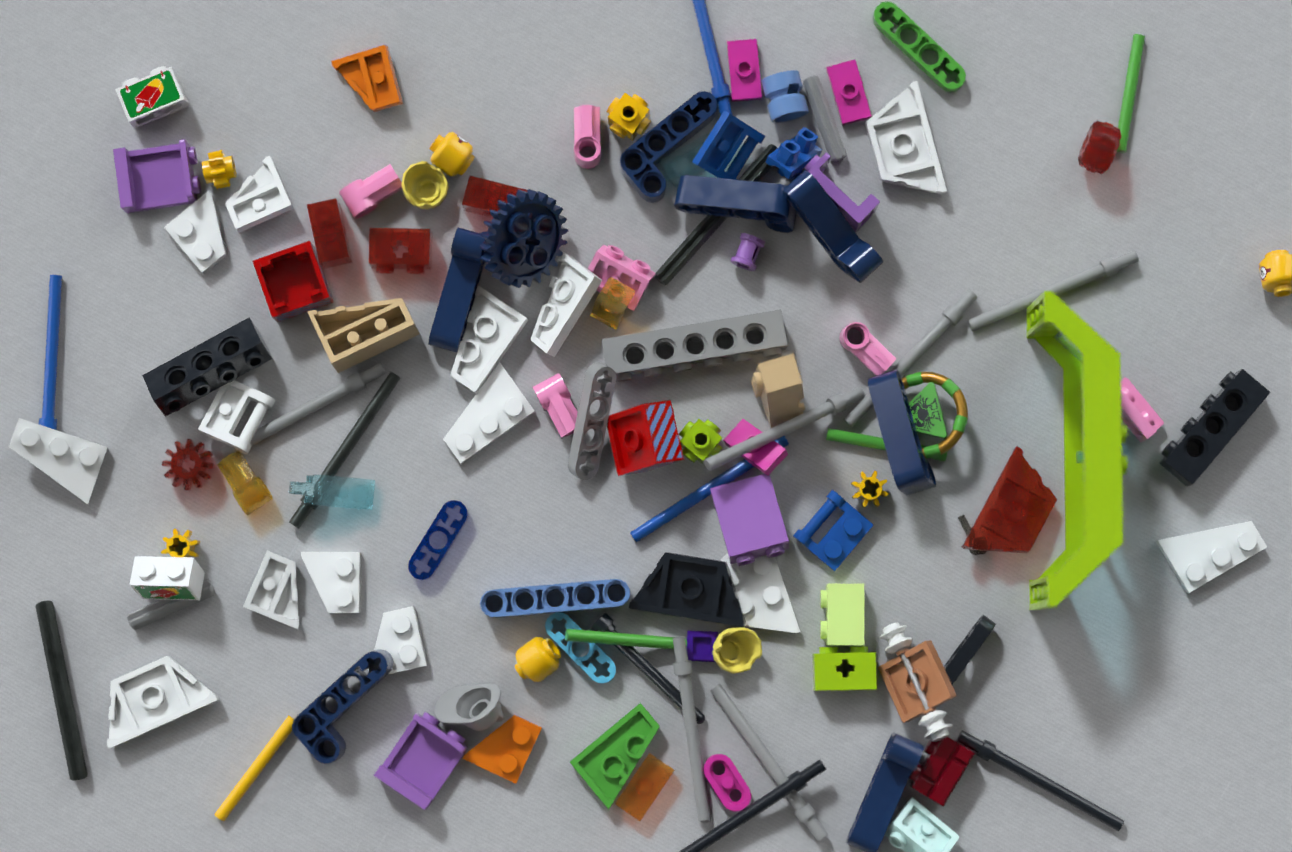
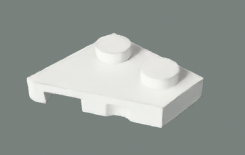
M301 552V557L328 613H360L361 552Z

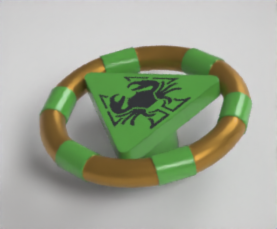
M918 372L902 378L905 390L912 386L929 383L909 402L918 433L945 439L941 443L922 448L924 458L929 459L940 456L954 447L965 431L968 421L966 399L961 389L951 379L942 374ZM936 385L941 386L953 398L956 405L957 415L949 436Z

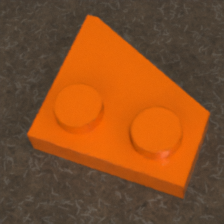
M378 46L331 61L332 66L345 78L372 111L377 112L403 104L388 46Z
M513 715L468 751L463 759L516 784L542 727L517 715Z

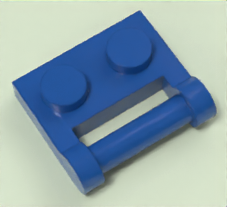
M724 110L692 162L717 178L738 180L736 177L758 142L761 144L766 136ZM746 135H748V138L746 139V141L744 142L743 146H742L741 149L739 150L738 154L736 155V157H735L734 160L732 161L731 165L729 166V168H728L727 171L725 172L726 167H727L728 164L730 163L731 159H732L733 156L735 155L736 151H737L738 148L740 147V145H741V143L743 142V140L745 139Z
M831 490L826 496L827 501L802 530L798 529L793 537L831 570L835 571L874 524L846 502L838 493ZM838 507L843 512L842 516L820 542L816 544L811 537Z

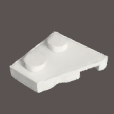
M271 156L266 157L262 161L263 165L253 177L250 175L243 182L241 189L235 192L225 203L238 233L294 209Z
M207 191L164 227L203 274L227 256L221 235L220 222L215 209L214 196L210 191Z
M267 550L243 607L298 629L299 616L295 561Z
M414 606L383 613L374 650L382 649L391 654L394 664L389 674L427 666ZM380 658L374 660L375 663L369 668L368 674L380 668L379 665L382 662Z

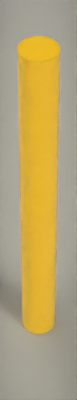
M288 715L214 815L223 822L226 820L292 732L293 717Z

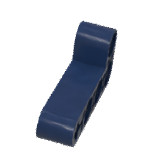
M701 91L693 95L621 154L620 167L622 174L645 201L651 203L658 202L664 197L666 192V180L656 165L715 118L717 100L710 92ZM701 103L703 106L709 104L708 112L701 110L697 113L698 104ZM695 113H697V114L695 115V122H696V123H694V120H693V118H692V116H693ZM677 120H682L689 127L686 131L679 133L673 130L672 124ZM653 139H661L665 143V147L661 151H653L648 145ZM635 157L641 160V167L637 170L628 169L625 163L629 158ZM650 180H655L660 183L661 189L656 193H649L645 190L644 185Z
M806 170L803 171L782 190L786 199L826 253L844 273L862 283L883 263V259L875 249L858 237L811 173Z
M692 175L679 177L674 207L685 213L765 221L769 229L781 233L794 231L797 212L782 192L787 187L783 184Z
M459 227L455 232L451 247L452 259L431 328L428 345L458 352L485 261L481 260V256L487 251L479 248V245L486 242V238L480 236V233Z
M894 370L869 378V391L897 488L908 496L936 487L932 467L923 455L908 397L899 371Z
M378 649L365 654L294 719L292 728L295 736L320 763H332L344 755L346 742L332 724L390 673L394 663L391 654L386 650ZM375 659H381L382 662L379 665V669L369 674L364 672L374 665ZM351 676L356 677L360 681L361 687L357 693L351 691L348 687V681ZM328 697H333L338 703V709L335 713L330 712L326 708ZM306 717L311 718L315 722L316 727L313 733L307 732L303 726ZM326 740L331 741L335 745L336 751L334 756H329L325 753L323 745Z
M897 733L891 734L851 826L846 844L864 852L878 851L911 771L916 769L921 759L924 745Z

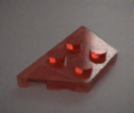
M1018 446L1013 449L961 546L963 549L1028 553L1035 543L1057 498L1049 487L1043 484L1042 477L1035 468H1031L1022 455L1024 452Z

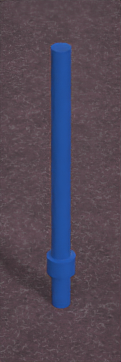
M692 0L713 83L711 88L712 95L717 100L720 116L724 110L732 114L729 102L731 94L728 84L724 82L705 0Z
M50 275L43 408L42 418H39V425L57 430V419H54L62 287V276Z
M785 436L774 440L782 447L789 445ZM743 459L634 529L630 534L637 543L710 496V488L728 484L755 466Z

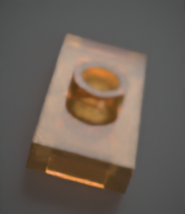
M649 753L615 805L638 821H641L675 770Z

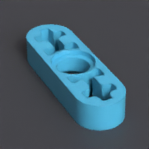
M556 612L551 614L545 623L547 634L592 680L597 683L611 681L616 673V666L613 660L596 643H589L590 650L586 656L578 657L572 652L573 641H568L565 646L561 642V640L565 639V636L561 632L554 634L552 632L554 625L551 622L555 618L559 621L564 618L567 621L565 624L566 629H582L565 613ZM595 650L600 653V656L595 658L599 663L604 664L608 662L610 664L607 669L610 673L608 677L603 675L596 677L594 674L597 670L591 662L588 668L583 664L584 661L592 657Z

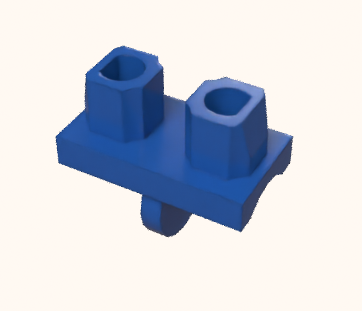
M802 128L795 137L785 140L778 149L769 154L765 163L778 167L780 176H785L788 179L797 178L816 155L820 157L822 149L815 145L818 136L808 128Z

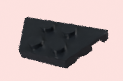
M665 552L654 571L643 583L644 585L638 594L629 603L630 609L738 627H745L746 625L726 561Z

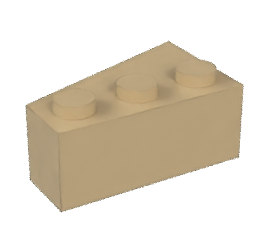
M402 298L368 302L354 307L340 306L335 307L336 309L325 311H307L327 356L337 373L420 335Z
M794 353L758 363L755 373H753L751 385L755 398L761 396L770 429L803 414L805 406L804 403L800 402V400L804 399L803 384Z

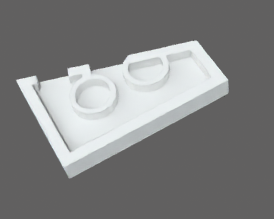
M500 362L443 438L461 465L535 413Z

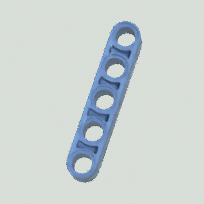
M620 579L493 589L483 594L480 606L486 615L493 618L617 608L624 606L628 602L630 589L626 582ZM613 585H621L625 589V597L619 602H613L608 597V590ZM585 587L593 589L595 593L593 602L587 605L580 603L577 598L579 590ZM553 590H560L564 594V602L559 607H552L548 604L547 596ZM525 592L530 593L534 599L532 607L527 610L520 609L517 605L518 596ZM493 595H498L503 600V607L498 612H490L486 605L487 600Z

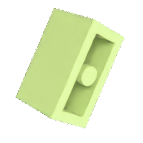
M827 583L826 590H820V608H826V621H820V639H826L827 646L865 645L864 584Z

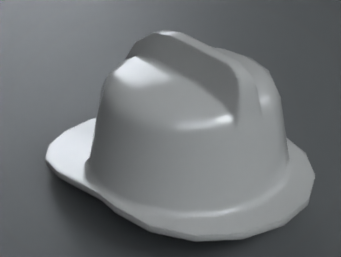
M494 683L453 687L440 696L435 704L434 712L438 720L447 724H464L474 731H483L491 727L495 722L504 720V713L500 704L501 691L499 686Z

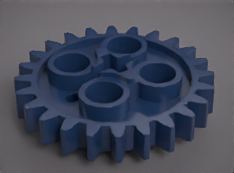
M519 189L516 196L510 193L507 194V203L500 200L497 201L498 211H489L493 219L492 221L485 220L483 222L489 228L488 231L480 233V236L486 238V242L479 245V248L487 251L481 256V260L488 262L485 269L492 272V277L508 286L513 285L517 288H520L522 284L531 287L532 280L540 283L541 273L550 276L548 267L550 265L558 266L555 258L556 256L563 255L559 248L567 244V241L562 239V235L569 232L568 229L561 226L567 221V218L560 215L563 208L556 205L557 201L548 197L547 194L540 191L528 189L525 192Z

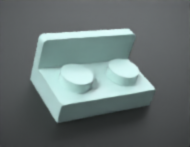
M913 797L907 801L893 822L888 825L885 832L889 842L904 852H950L960 838L959 835Z

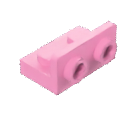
M603 245L598 249L588 267V270L602 279L596 291L633 311L637 308L649 283L655 276V272L650 270L648 264L641 260H632L624 256V252L613 245Z
M1126 377L1121 380V419L1141 443L1155 434L1156 430L1164 422L1130 380Z

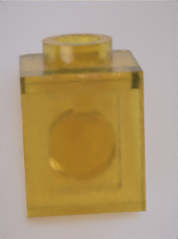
M612 277L608 278L595 300L590 316L617 330L626 308L635 294V290Z

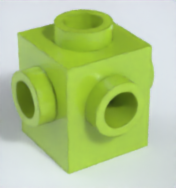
M698 419L695 424L689 421L678 434L682 437L680 444L683 448V455L693 463L698 460L703 464L705 459L718 454L723 448L719 445L722 441V437L719 435L721 429L709 419L705 422ZM697 435H705L707 442L704 445H698L695 442Z

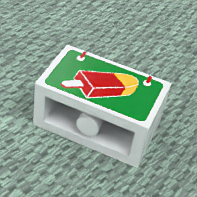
M161 66L150 71L149 76L142 79H128L122 83V87L115 89L128 122L134 128L190 106L178 75L172 67Z
M135 557L130 586L141 599L200 600L205 572L194 558Z

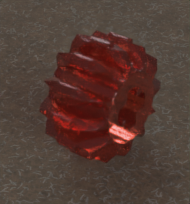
M1098 120L1094 122L1083 140L1078 156L1079 166L1093 173L1103 174L1110 168L1111 163H1113L1122 137L1120 129L1107 122L1103 123Z
M187 439L184 448L181 442L176 441L174 444L177 452L169 449L165 452L168 456L172 457L171 461H162V466L171 467L164 474L165 478L175 477L172 486L177 488L183 482V488L186 491H190L192 481L197 488H202L200 478L203 477L206 480H210L212 478L211 475L205 473L206 469L215 468L214 463L206 462V460L213 456L212 452H203L205 444L199 442L194 447L193 440ZM187 458L195 462L194 468L189 467L190 472L182 468L183 462H188Z

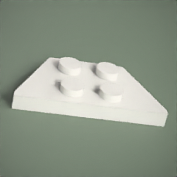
M914 81L896 98L894 97L881 111L866 121L865 125L881 182L945 194L947 189L917 81Z
M728 553L720 560L726 561L744 614L746 627L795 634L800 632L775 557L767 558V555L757 557L753 563L744 566H738L737 563L730 564Z
M165 656L112 680L110 685L111 706L109 707L108 720H110L109 739H107L108 749H112L219 701V698L170 656Z

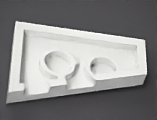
M565 252L558 258V261L561 262L557 277L552 276L549 284V287L552 288L548 303L541 307L530 339L545 353L553 357L558 353L602 282V279Z
M479 285L475 293L476 297L472 310L467 319L463 340L460 342L450 375L475 394L480 390L528 322L525 316Z
M18 418L9 444V448L47 474L86 504L89 503L107 450L106 446Z
M1252 521L1156 540L1157 545L1186 593L1194 591L1267 548Z

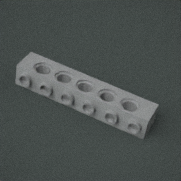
M781 309L601 339L605 364L615 371L616 382L633 379L632 374L644 373V377L658 376L662 374V369L674 368V372L688 371L692 369V364L704 363V367L718 366L722 364V359L734 358V362L748 361L752 359V354L763 353L764 357L778 356L782 354L781 350L786 349L788 345ZM750 330H758L763 336V341L756 345L751 344L747 341L746 334ZM721 335H728L733 340V346L726 350L721 349L717 346L716 339ZM691 340H698L703 344L704 349L699 354H691L686 349L687 343ZM661 345H669L672 347L674 354L669 359H661L656 354L657 348ZM631 350L641 351L644 355L643 361L639 364L629 363L626 359L628 352Z

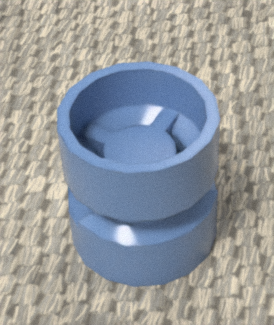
M799 71L779 72L762 79L765 98L771 100L767 105L771 122L791 121L809 113L806 98L800 94L803 86Z

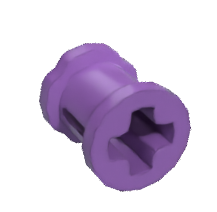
M741 233L739 238L741 242L737 253L731 257L730 262L742 269L756 271L757 266L755 262L760 249L764 248L765 241L756 236Z

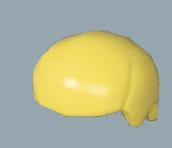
M426 161L410 165L403 173L401 184L407 201L413 206L425 210L434 209L441 205L447 197L449 185L443 171Z
M730 627L718 635L713 644L712 654L714 661L720 669L736 674L750 670L752 664L758 658H761L762 644L754 631L745 627Z

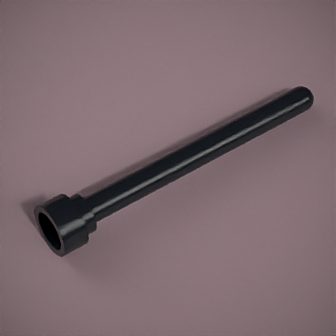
M606 612L589 629L590 631L618 633L615 630L616 626L613 624L614 620ZM614 645L683 711L680 691L633 646ZM695 706L697 724H702L705 721V715Z

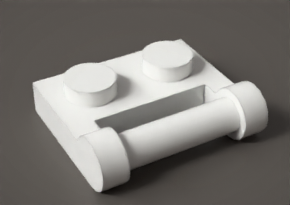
M234 380L220 387L198 431L244 454H248L252 447L250 444L267 410L272 409L276 400L265 393ZM251 400L257 402L240 437L232 435Z

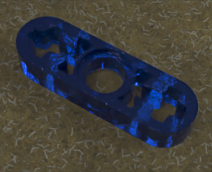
M451 500L446 502L440 509L409 560L408 569L414 578L428 580L436 573L468 520V509L462 502ZM458 506L461 508L459 513L462 515V519L460 521L455 519L451 523L450 527L455 529L453 534L446 528L437 526L440 520L446 524L450 517L446 513L449 508L454 510ZM438 531L445 533L447 536V544L441 549H435L430 544L431 535ZM426 546L430 552L439 554V557L435 560L431 556L427 563L430 571L428 573L423 571L419 575L416 573L418 567L415 566V562L425 559L427 553L421 551Z

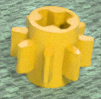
M222 150L209 152V160L202 161V170L206 183H214L216 189L230 187L229 179L237 178L232 155L225 157Z
M862 471L860 472L862 481L860 483H851L853 487L857 488V493L852 496V499L860 497L863 500V508L870 501H873V504L878 507L880 505L878 497L888 496L886 491H882V486L886 484L887 479L879 481L876 478L877 471H874L871 477H866V474ZM865 482H868L869 485L875 484L877 486V489L874 491V497L869 493L864 495L862 489L866 487Z
M175 528L173 529V537H163V540L167 543V549H163L161 551L162 554H170L172 557H199L194 550L195 546L200 544V541H192L190 539L192 531L187 530L181 536L180 531ZM179 540L180 542L187 543V547L183 549V554L176 552L174 548L179 546Z

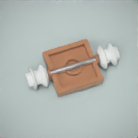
M899 622L890 624L882 629L884 634L879 639L887 640L889 645L885 652L896 653L897 657L879 666L878 669L902 722H910L924 714L925 716L921 718L918 724L919 726H926L928 730L924 739L931 738L933 742L939 741L950 735L948 730L953 725L944 723L943 718L947 715V712L936 710V707L957 696L932 640L924 641L909 650L908 647L911 645L913 638L905 637L903 633L908 628L907 625L900 626Z

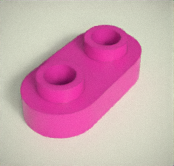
M724 754L710 756L705 761L704 774L722 804L731 811L745 809L750 803L751 791L736 766ZM717 763H721L725 767V771L721 775H716L713 772V766ZM734 789L741 792V798L738 801L730 799V792Z

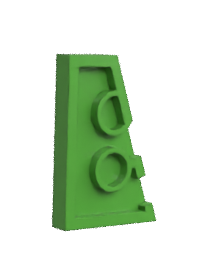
M641 702L570 761L572 766L608 809L613 804L660 727Z

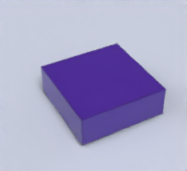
M687 630L688 660L715 662L712 651L713 644L718 637V632Z

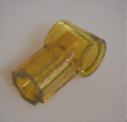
M239 450L228 455L217 464L234 491L233 496L247 515L273 499L265 483L259 476L256 477Z

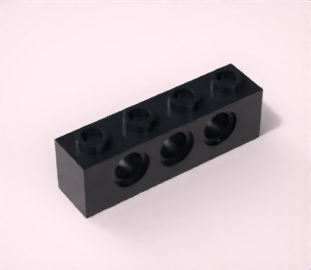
M249 317L142 376L153 401L166 417L221 386L234 381L245 373L260 367L273 358L260 332Z
M1244 369L1235 372V374L1230 371L1219 383L1222 387L1216 396L1210 394L1199 408L1203 412L1197 419L1191 417L1180 429L1184 433L1177 442L1171 440L1161 452L1164 458L1159 464L1186 487L1196 482L1271 393ZM1227 395L1236 398L1238 402L1236 411L1227 408L1225 404ZM1208 418L1217 421L1219 429L1216 434H1212L1207 430L1206 421ZM1189 441H1193L1199 446L1197 457L1188 454L1186 445Z

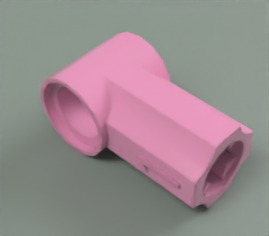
M593 105L574 107V157L576 163L584 169L596 167L601 160L600 107ZM584 147H592L596 151L589 158L581 156L579 152Z
M388 165L364 180L358 179L341 189L339 194L354 219H358L372 212L379 202L400 191L402 183L392 166Z
M854 322L842 329L839 337L842 347L856 356L875 376L883 374L897 359L869 332L866 325ZM850 329H856L861 333L862 341L860 344L854 345L849 342L847 334Z
M560 373L533 386V390L544 411H548L561 438H564L574 433L578 411L570 399L571 394Z

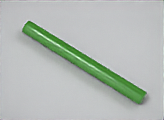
M1134 34L1132 39L1114 151L1118 153H1126L1145 41V36L1141 34Z
M831 428L827 430L826 440L886 451L883 438ZM947 452L929 459L946 461Z
M566 629L565 632L566 641L674 650L673 638L675 637Z

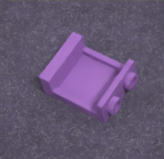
M186 139L179 140V144L128 151L125 147L113 149L120 207L126 213L193 204L197 200V194H201L200 180L198 176H194L193 165L197 164L196 150L194 146L190 147Z
M827 152L821 158L816 155L805 166L806 171L816 178L856 233L876 212L880 201L870 194L860 206L856 205L823 174L828 167L831 156Z
M762 474L710 488L711 498L716 509L730 564L737 563L738 566L753 563L757 557L767 555V558H774L784 554V550L789 549V539L770 475Z
M427 712L423 716L419 713L414 715L413 720L383 765H380L374 774L379 780L424 810L428 809L468 749V746L463 744L466 739L452 729L448 733L438 727L440 721Z

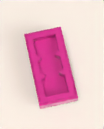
M757 39L727 41L732 102L762 100Z
M856 59L826 67L841 125L870 119L871 112Z
M742 419L723 441L726 446L731 448L762 432L745 419ZM772 441L741 457L769 476L788 455V452L777 442Z

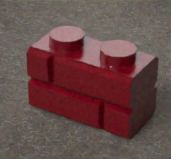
M949 737L936 742L930 739L924 750L928 756L922 765L918 763L916 769L911 771L909 779L912 780L911 788L943 807L975 754Z

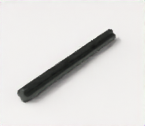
M770 144L738 180L759 182L772 168L771 165L765 163L767 156L778 148ZM706 215L655 273V278L663 285H668L727 217Z
M49 600L38 602L35 607L69 777L71 781L85 779L88 774L54 605Z

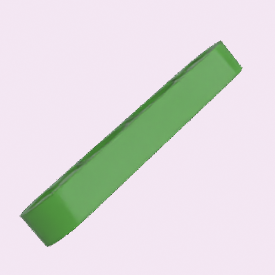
M882 2L879 4L873 14L874 25L942 90L952 93L961 89L966 78L965 70L896 4L892 2ZM881 11L884 13L891 11L893 13L891 19L897 25L900 20L904 22L898 27L896 33L891 31L894 29V24L889 20L885 22L880 20L882 17ZM909 29L914 31L917 36L916 42L909 45L903 43L900 39V33L903 30ZM926 50L935 51L938 55L937 63L933 65L924 63L921 57L922 53ZM943 61L947 63L944 69L949 74L953 72L958 74L956 78L957 84L953 81L948 84L945 81L947 75L942 70H940L939 74L934 72L941 66Z

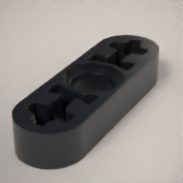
M984 614L977 620L944 665L952 685L996 625Z

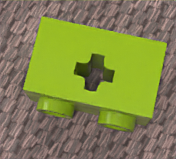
M868 646L850 647V653H838L837 647H819V653L812 654L813 691L877 689L876 652H868ZM843 659L846 660L847 665H852V671L847 672L846 677H842V672H836V666L841 665Z

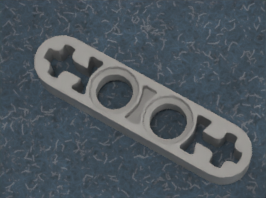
M600 362L592 364L585 374L568 459L569 472L581 480L591 479L598 471L616 383L615 371ZM604 374V378H603V379H599L598 382H597L598 376L600 377V376H602V375ZM599 399L600 407L598 411L590 414V405L593 401ZM590 429H594L593 439L588 443H584L585 433ZM587 461L586 466H582L580 469V465L585 464V462Z

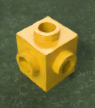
M624 93L621 99L616 97L606 111L609 113L608 125L611 126L609 129L620 138L624 139L627 137L632 141L638 134L642 136L651 123V120H649L650 109L647 108L648 103L636 94H633L631 97ZM626 109H628L632 113H634V115L630 118H627L623 115V113L626 111Z

